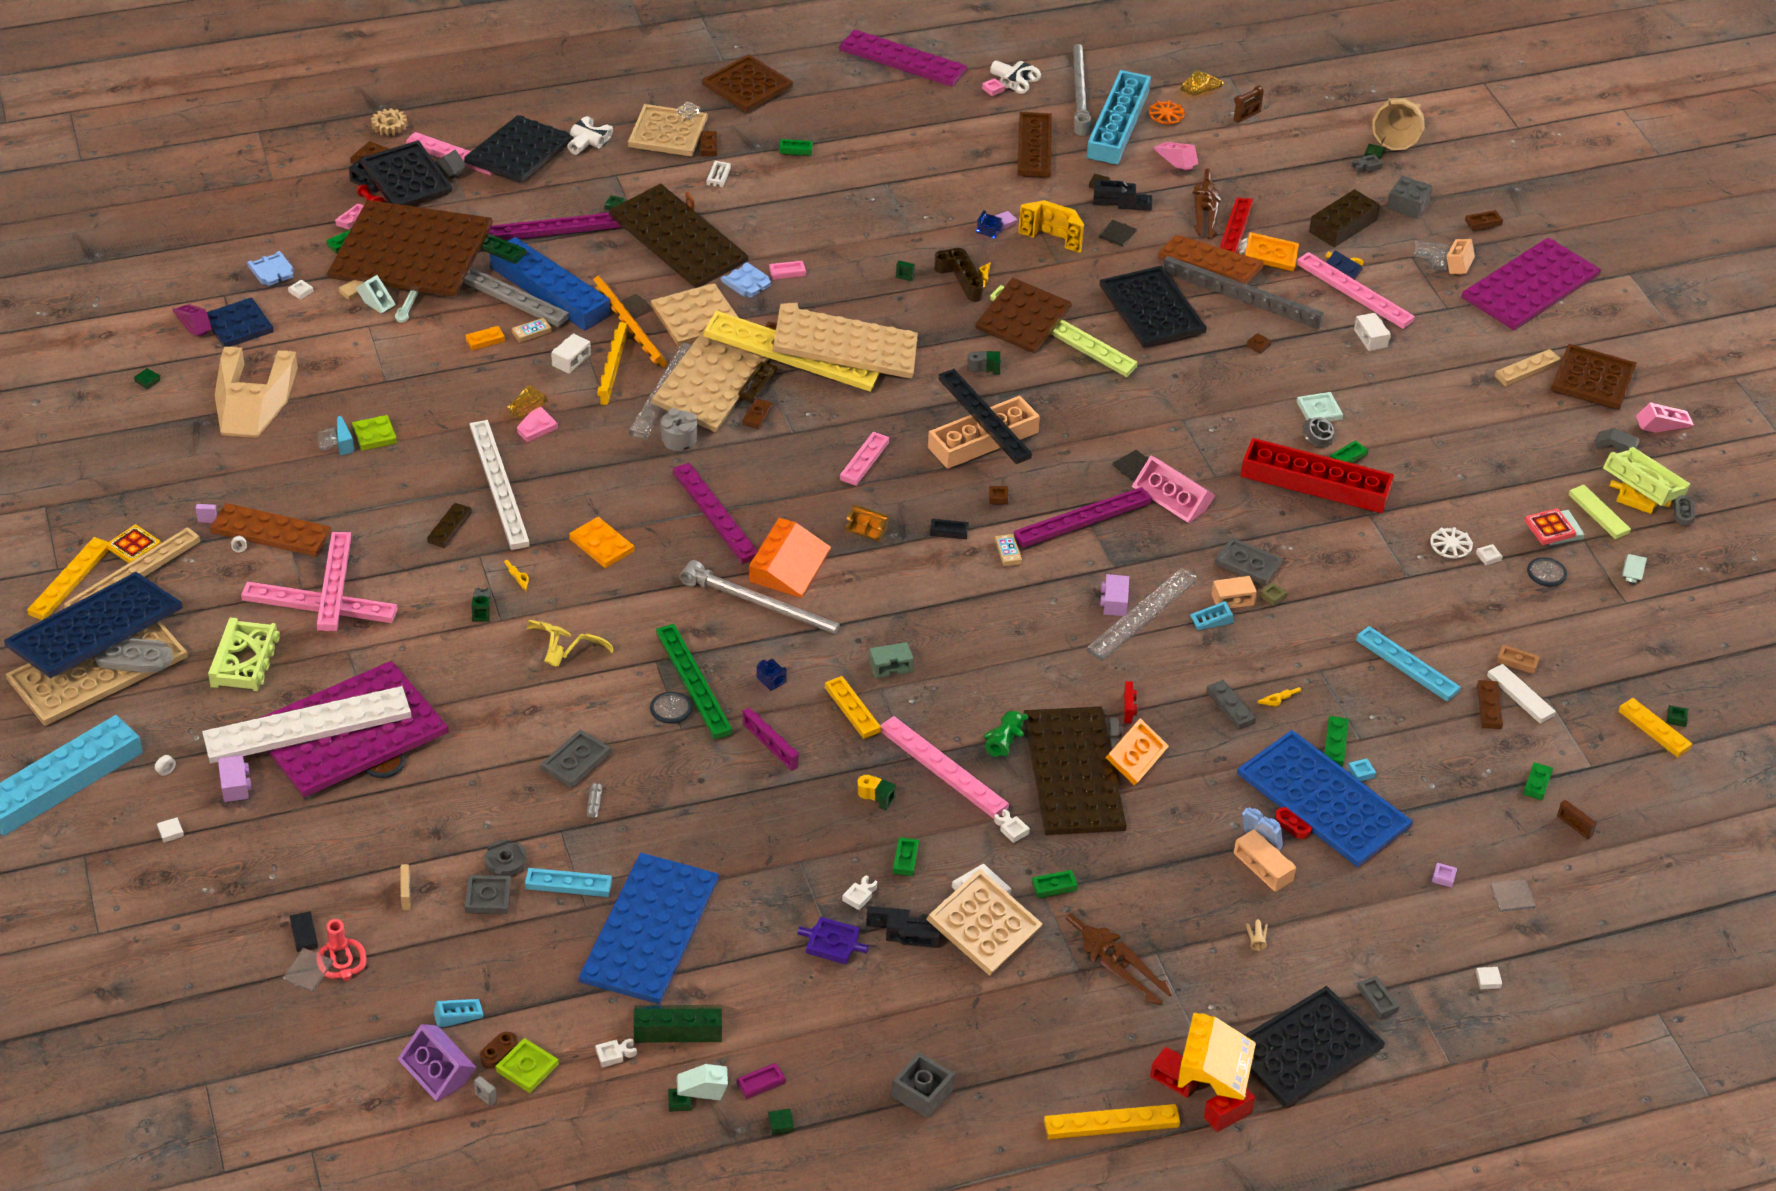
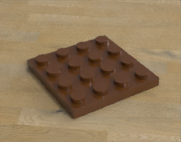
M748 54L702 79V85L747 113L792 88L793 81Z
M1012 277L976 322L975 326L978 330L1035 354L1072 307V304L1066 299Z
M1568 343L1552 383L1551 391L1620 410L1637 362Z

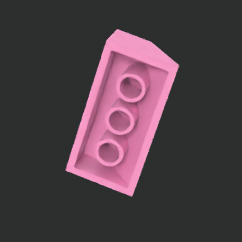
M1152 455L1132 485L1135 489L1143 487L1153 501L1188 523H1191L1203 514L1216 496Z

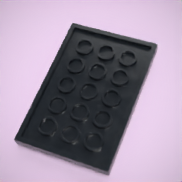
M517 115L464 156V162L522 183L564 149L573 140V136L566 131Z
M1162 265L1099 281V286L1143 348L1206 333L1207 327Z
M1328 986L1323 987L1244 1035L1256 1043L1250 1073L1285 1109L1384 1048L1385 1044Z

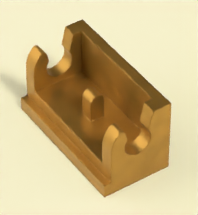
M855 504L846 519L849 522L845 527V531L879 542L888 529V515Z

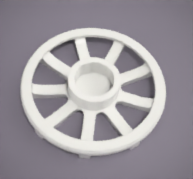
M1455 527L1453 529L1439 528L1431 536L1430 542L1434 551L1446 558L1458 559L1465 557L1471 552L1473 542L1468 533L1456 530ZM1446 532H1452V535L1449 536ZM1434 539H1438L1443 542L1434 543ZM1461 545H1468L1469 549L1467 550ZM1443 546L1444 549L1440 552L1436 547ZM1457 550H1462L1464 554L1458 555ZM1446 551L1453 552L1454 556L1447 555L1445 553Z

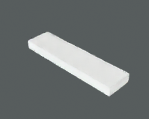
M1504 664L1488 671L1487 676L1492 681H1498V686L1540 724L1555 716L1556 711Z

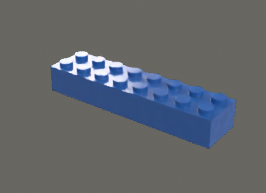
M514 237L508 241L525 248L527 251L517 264L490 254L491 269L530 295L569 312L568 320L584 331L611 315L610 299L518 238Z

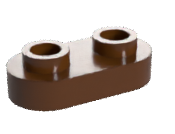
M512 1032L498 1034L481 1050V1064L489 1069L496 1068L495 1066L518 1045L516 1035Z

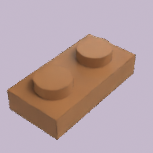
M1502 645L1497 663L1534 674L1540 656Z

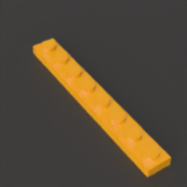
M599 275L596 276L593 280L597 284L595 287L597 291L605 294L610 299V304L612 303L611 309L617 315L620 314L618 318L623 323L628 324V331L632 335L636 334L634 336L635 340L640 345L643 343L642 349L648 355L651 354L649 358L655 365L659 363L665 368L669 363L610 287Z

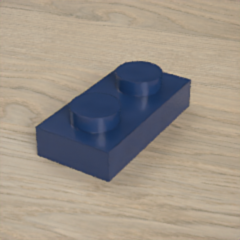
M1336 250L1326 261L1327 264L1354 280L1363 270L1360 264Z

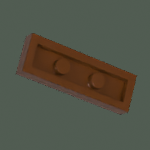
M1478 680L1477 691L1482 728L1502 729L1503 720L1498 681Z

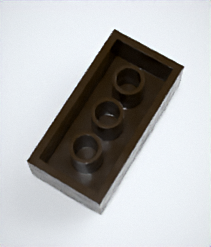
M1354 189L1311 216L1309 233L1335 248L1377 221L1380 204Z

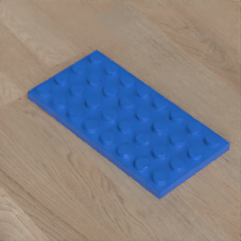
M1293 730L1289 731L1237 770V774L1272 802L1280 808L1287 807L1312 827V833L1357 868L1412 827L1413 821Z
M640 852L579 975V982L660 1005L719 880V873Z

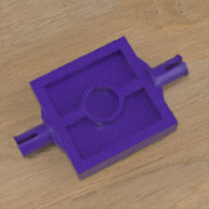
M820 917L812 929L801 926L798 929L797 935L809 937L806 947L807 954L845 965L854 951L867 954L869 945L857 942L860 928Z

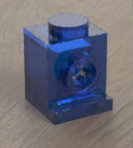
M983 210L977 219L976 233L996 238L1004 227L1002 218L989 215L987 211Z
M764 659L758 663L756 678L772 691L787 683V669L785 667L782 668L774 659L768 661Z

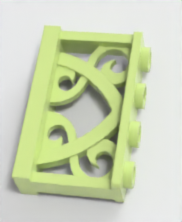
M1634 447L1620 453L1611 452L1603 469L1660 506L1665 505L1667 501L1676 499L1678 496H1685L1690 486L1689 482Z
M229 618L208 673L210 687L219 688V685L253 689V691L258 692L259 686L264 683L265 670L268 671L270 656L273 657L275 643L279 642L280 632L277 631L276 623L269 625L238 621L237 618ZM262 636H267L266 640L261 641L260 639L262 638ZM248 645L256 655L239 664L238 658L231 653L239 652ZM233 661L235 665H233L232 663L228 664V662ZM253 672L252 677H248L247 673Z

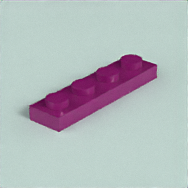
M749 707L743 710V725L791 771L797 769L799 758L797 750L788 745L785 739L779 736L771 725L766 724L758 713H755Z

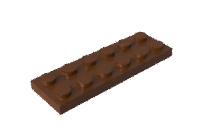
M1019 113L1017 175L1050 177L1052 113Z

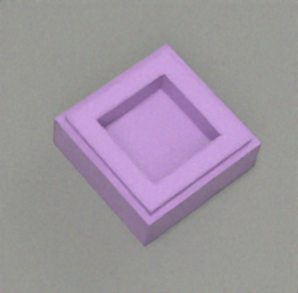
M1009 211L994 216V221L1003 230L1017 225L1018 219Z
M197 504V521L213 523L217 517L216 505Z
M1437 863L1432 882L1452 888L1457 868Z

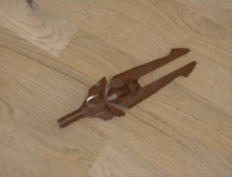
M1207 168L1204 173V181L1196 184L1192 193L1195 194L1197 225H1194L1197 234L1201 236L1203 210H1209L1208 239H1211L1216 234L1213 227L1217 215L1218 202H1221L1219 191L1211 181V169Z
M1072 913L1066 916V920L1081 932L1085 942L1084 950L1087 954H1091L1090 958L1093 962L1100 956V964L1143 993L1147 1002L1157 1005L1163 1004L1157 996L1125 970L1129 964L1134 966L1165 994L1172 996L1167 980H1159L1123 942L1115 943V941L1121 938L1120 935L1116 933L1111 934V931L1107 928L1098 929L1085 925ZM1112 948L1113 952L1107 955V951ZM1123 957V962L1118 964L1119 958Z

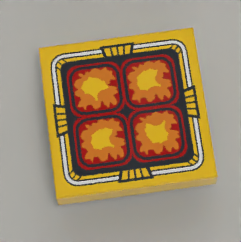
M135 524L108 542L106 546L108 550L127 563H130L161 544V541Z

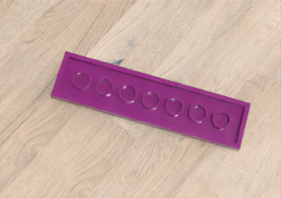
M854 29L840 44L841 51L951 87L967 71V65L867 34L860 30Z

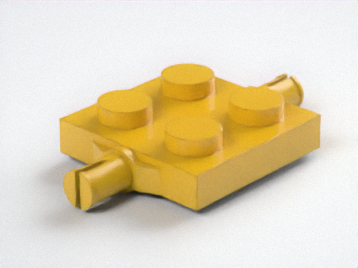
M1613 479L1610 482L1609 487L1619 490L1616 502L1650 514L1658 505L1625 482L1620 483ZM1667 501L1663 506L1669 508L1672 501Z

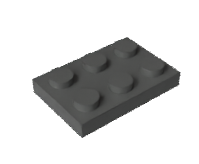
M1232 537L1216 557L1215 565L1243 577L1250 576L1252 581L1266 586L1281 566L1283 558Z
M580 729L540 764V769L572 789L611 754V747Z

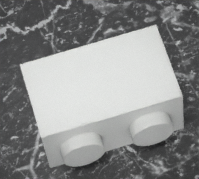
M1371 313L1356 316L1354 331L1368 351L1387 348L1391 334L1377 314Z
M572 334L552 351V366L570 374L591 355L590 341Z

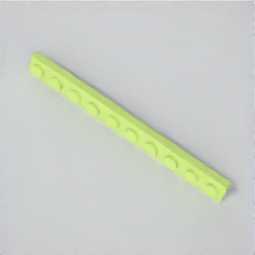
M1000 285L990 295L991 301L996 299L1004 286ZM1061 320L1051 332V335L1125 377H1128L1138 366L1137 361L1064 320Z

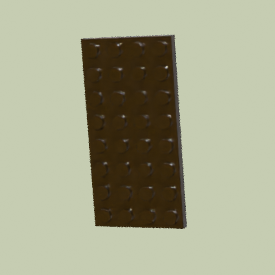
M661 183L609 210L610 217L695 288L701 287L746 263L749 259L745 252Z
M1102 706L1024 710L1023 714L1028 716L1024 722L1045 835L1126 831L1127 825L1115 766L1105 758L1111 751Z

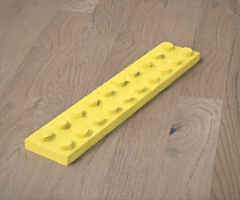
M715 311L704 331V337L840 381L862 390L871 392L880 375L879 372L774 352L772 350L776 330L719 311Z

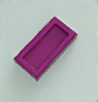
M776 1063L736 1079V1084L745 1099L786 1083V1078Z

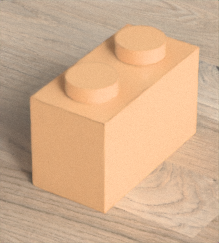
M1455 239L1446 256L1450 274L1462 275L1467 273L1475 257L1472 239Z
M1250 576L1213 581L1211 595L1215 604L1226 601L1229 608L1255 605L1257 591Z

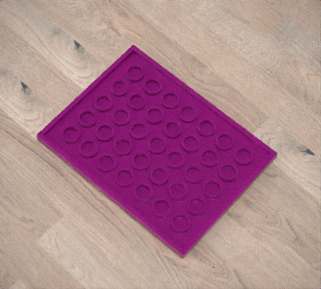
M392 660L260 717L263 718L403 686L412 718L267 751L303 798L449 733V728Z

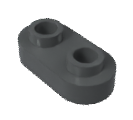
M1678 496L1674 503L1675 521L1679 525L1689 526L1694 521V501L1688 496Z

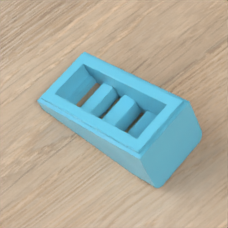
M338 416L340 455L354 452L353 438L343 417Z
M1226 601L1190 614L1197 630L1234 623L1233 614ZM1199 618H1202V623L1199 622Z
M479 999L436 1001L434 1016L438 1027H447L483 1018Z

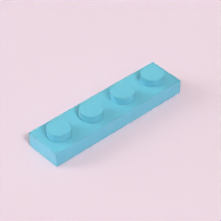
M528 868L525 889L609 897L612 876Z

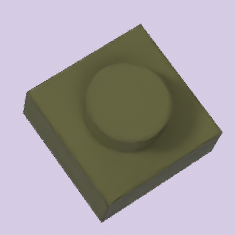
M1273 582L1260 591V597L1272 606H1275L1287 597V592Z

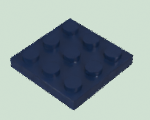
M252 297L207 312L212 332L223 348L274 332L272 324Z

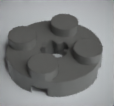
M509 840L496 841L488 847V851L484 855L485 866L494 876H513L524 871L526 868V850L518 842L514 844L510 843ZM505 856L506 858H510V859H508V860H502V857Z

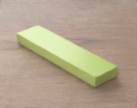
M1585 485L1569 491V496L1614 539L1630 534L1631 528Z

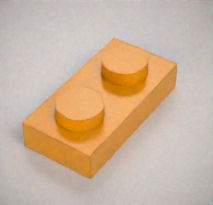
M499 326L465 335L466 342L472 351L505 342V336Z

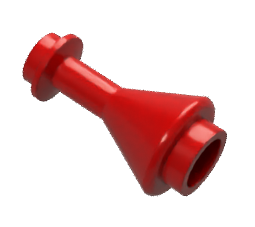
M362 184L358 186V196L365 197L366 200L385 202L383 197L371 195L367 185Z

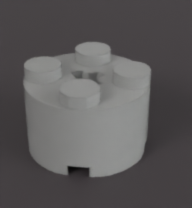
M676 408L668 410V413L661 419V441L664 442L665 447L675 451H682L685 447L689 446L691 448L696 444V414Z

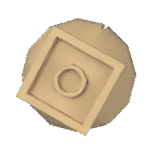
M1389 98L1388 101L1380 105L1372 119L1373 134L1378 142H1382V146L1391 150H1406L1417 143L1425 129L1424 115L1420 110L1421 104H1416L1406 98Z

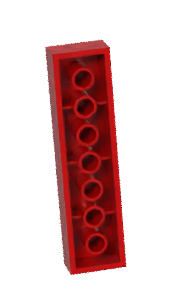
M1252 438L1243 458L1240 477L1383 514L1392 489L1394 474Z

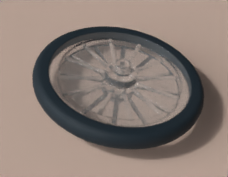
M1536 558L1527 567L1529 577L1535 583L1542 586H1558L1567 578L1566 568L1559 561L1552 558Z
M669 691L661 693L650 704L652 716L658 721L668 724L679 723L685 720L692 711V704L689 698L679 692Z

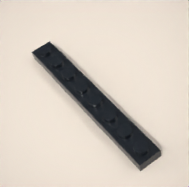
M955 369L939 374V381L1015 464L1032 459V452Z

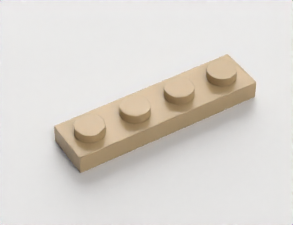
M1548 349L1497 370L1495 377L1503 385L1508 386L1559 365L1561 358Z

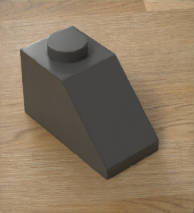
M456 149L435 161L446 178L452 175L455 178L463 173L461 169L466 167Z

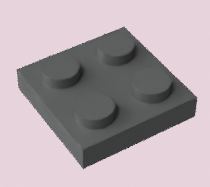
M469 875L465 913L508 914L511 876Z

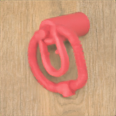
M332 919L326 925L328 942L320 948L317 954L318 968L329 979L341 978L344 981H348L352 978V974L355 975L365 968L367 962L366 951L359 941L345 937L344 924L341 920ZM348 944L355 946L360 954V964L352 969L349 967L352 965L353 956ZM345 949L348 962L340 965L335 961L336 955L334 952ZM328 950L330 951L333 967L341 970L338 973L329 972L324 965L323 956Z

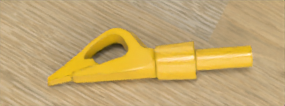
M991 263L980 267L978 270L984 284L983 289H985V284L988 283Z
M505 560L504 563L509 568L508 572L526 592L529 582L528 575L520 573L515 566H512L508 560Z
M1298 687L1290 691L1287 689L1267 696L1257 702L1258 704L1278 707L1281 700L1301 692V688Z

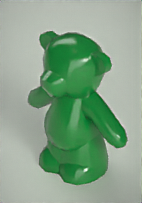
M1008 711L1000 718V726L984 734V739L987 740L985 749L991 756L998 757L1001 755L1005 757L1009 754V746L1013 743L1014 735L1017 737L1023 736L1021 727L1023 726V721L1028 718L1027 714H1021L1018 711Z

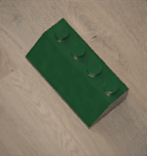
M635 1005L634 1043L722 1042V1005Z

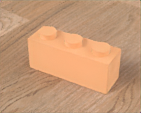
M1255 829L1236 840L1234 854L1272 890L1276 892L1294 881L1296 871L1294 864L1285 858L1277 848L1273 847Z

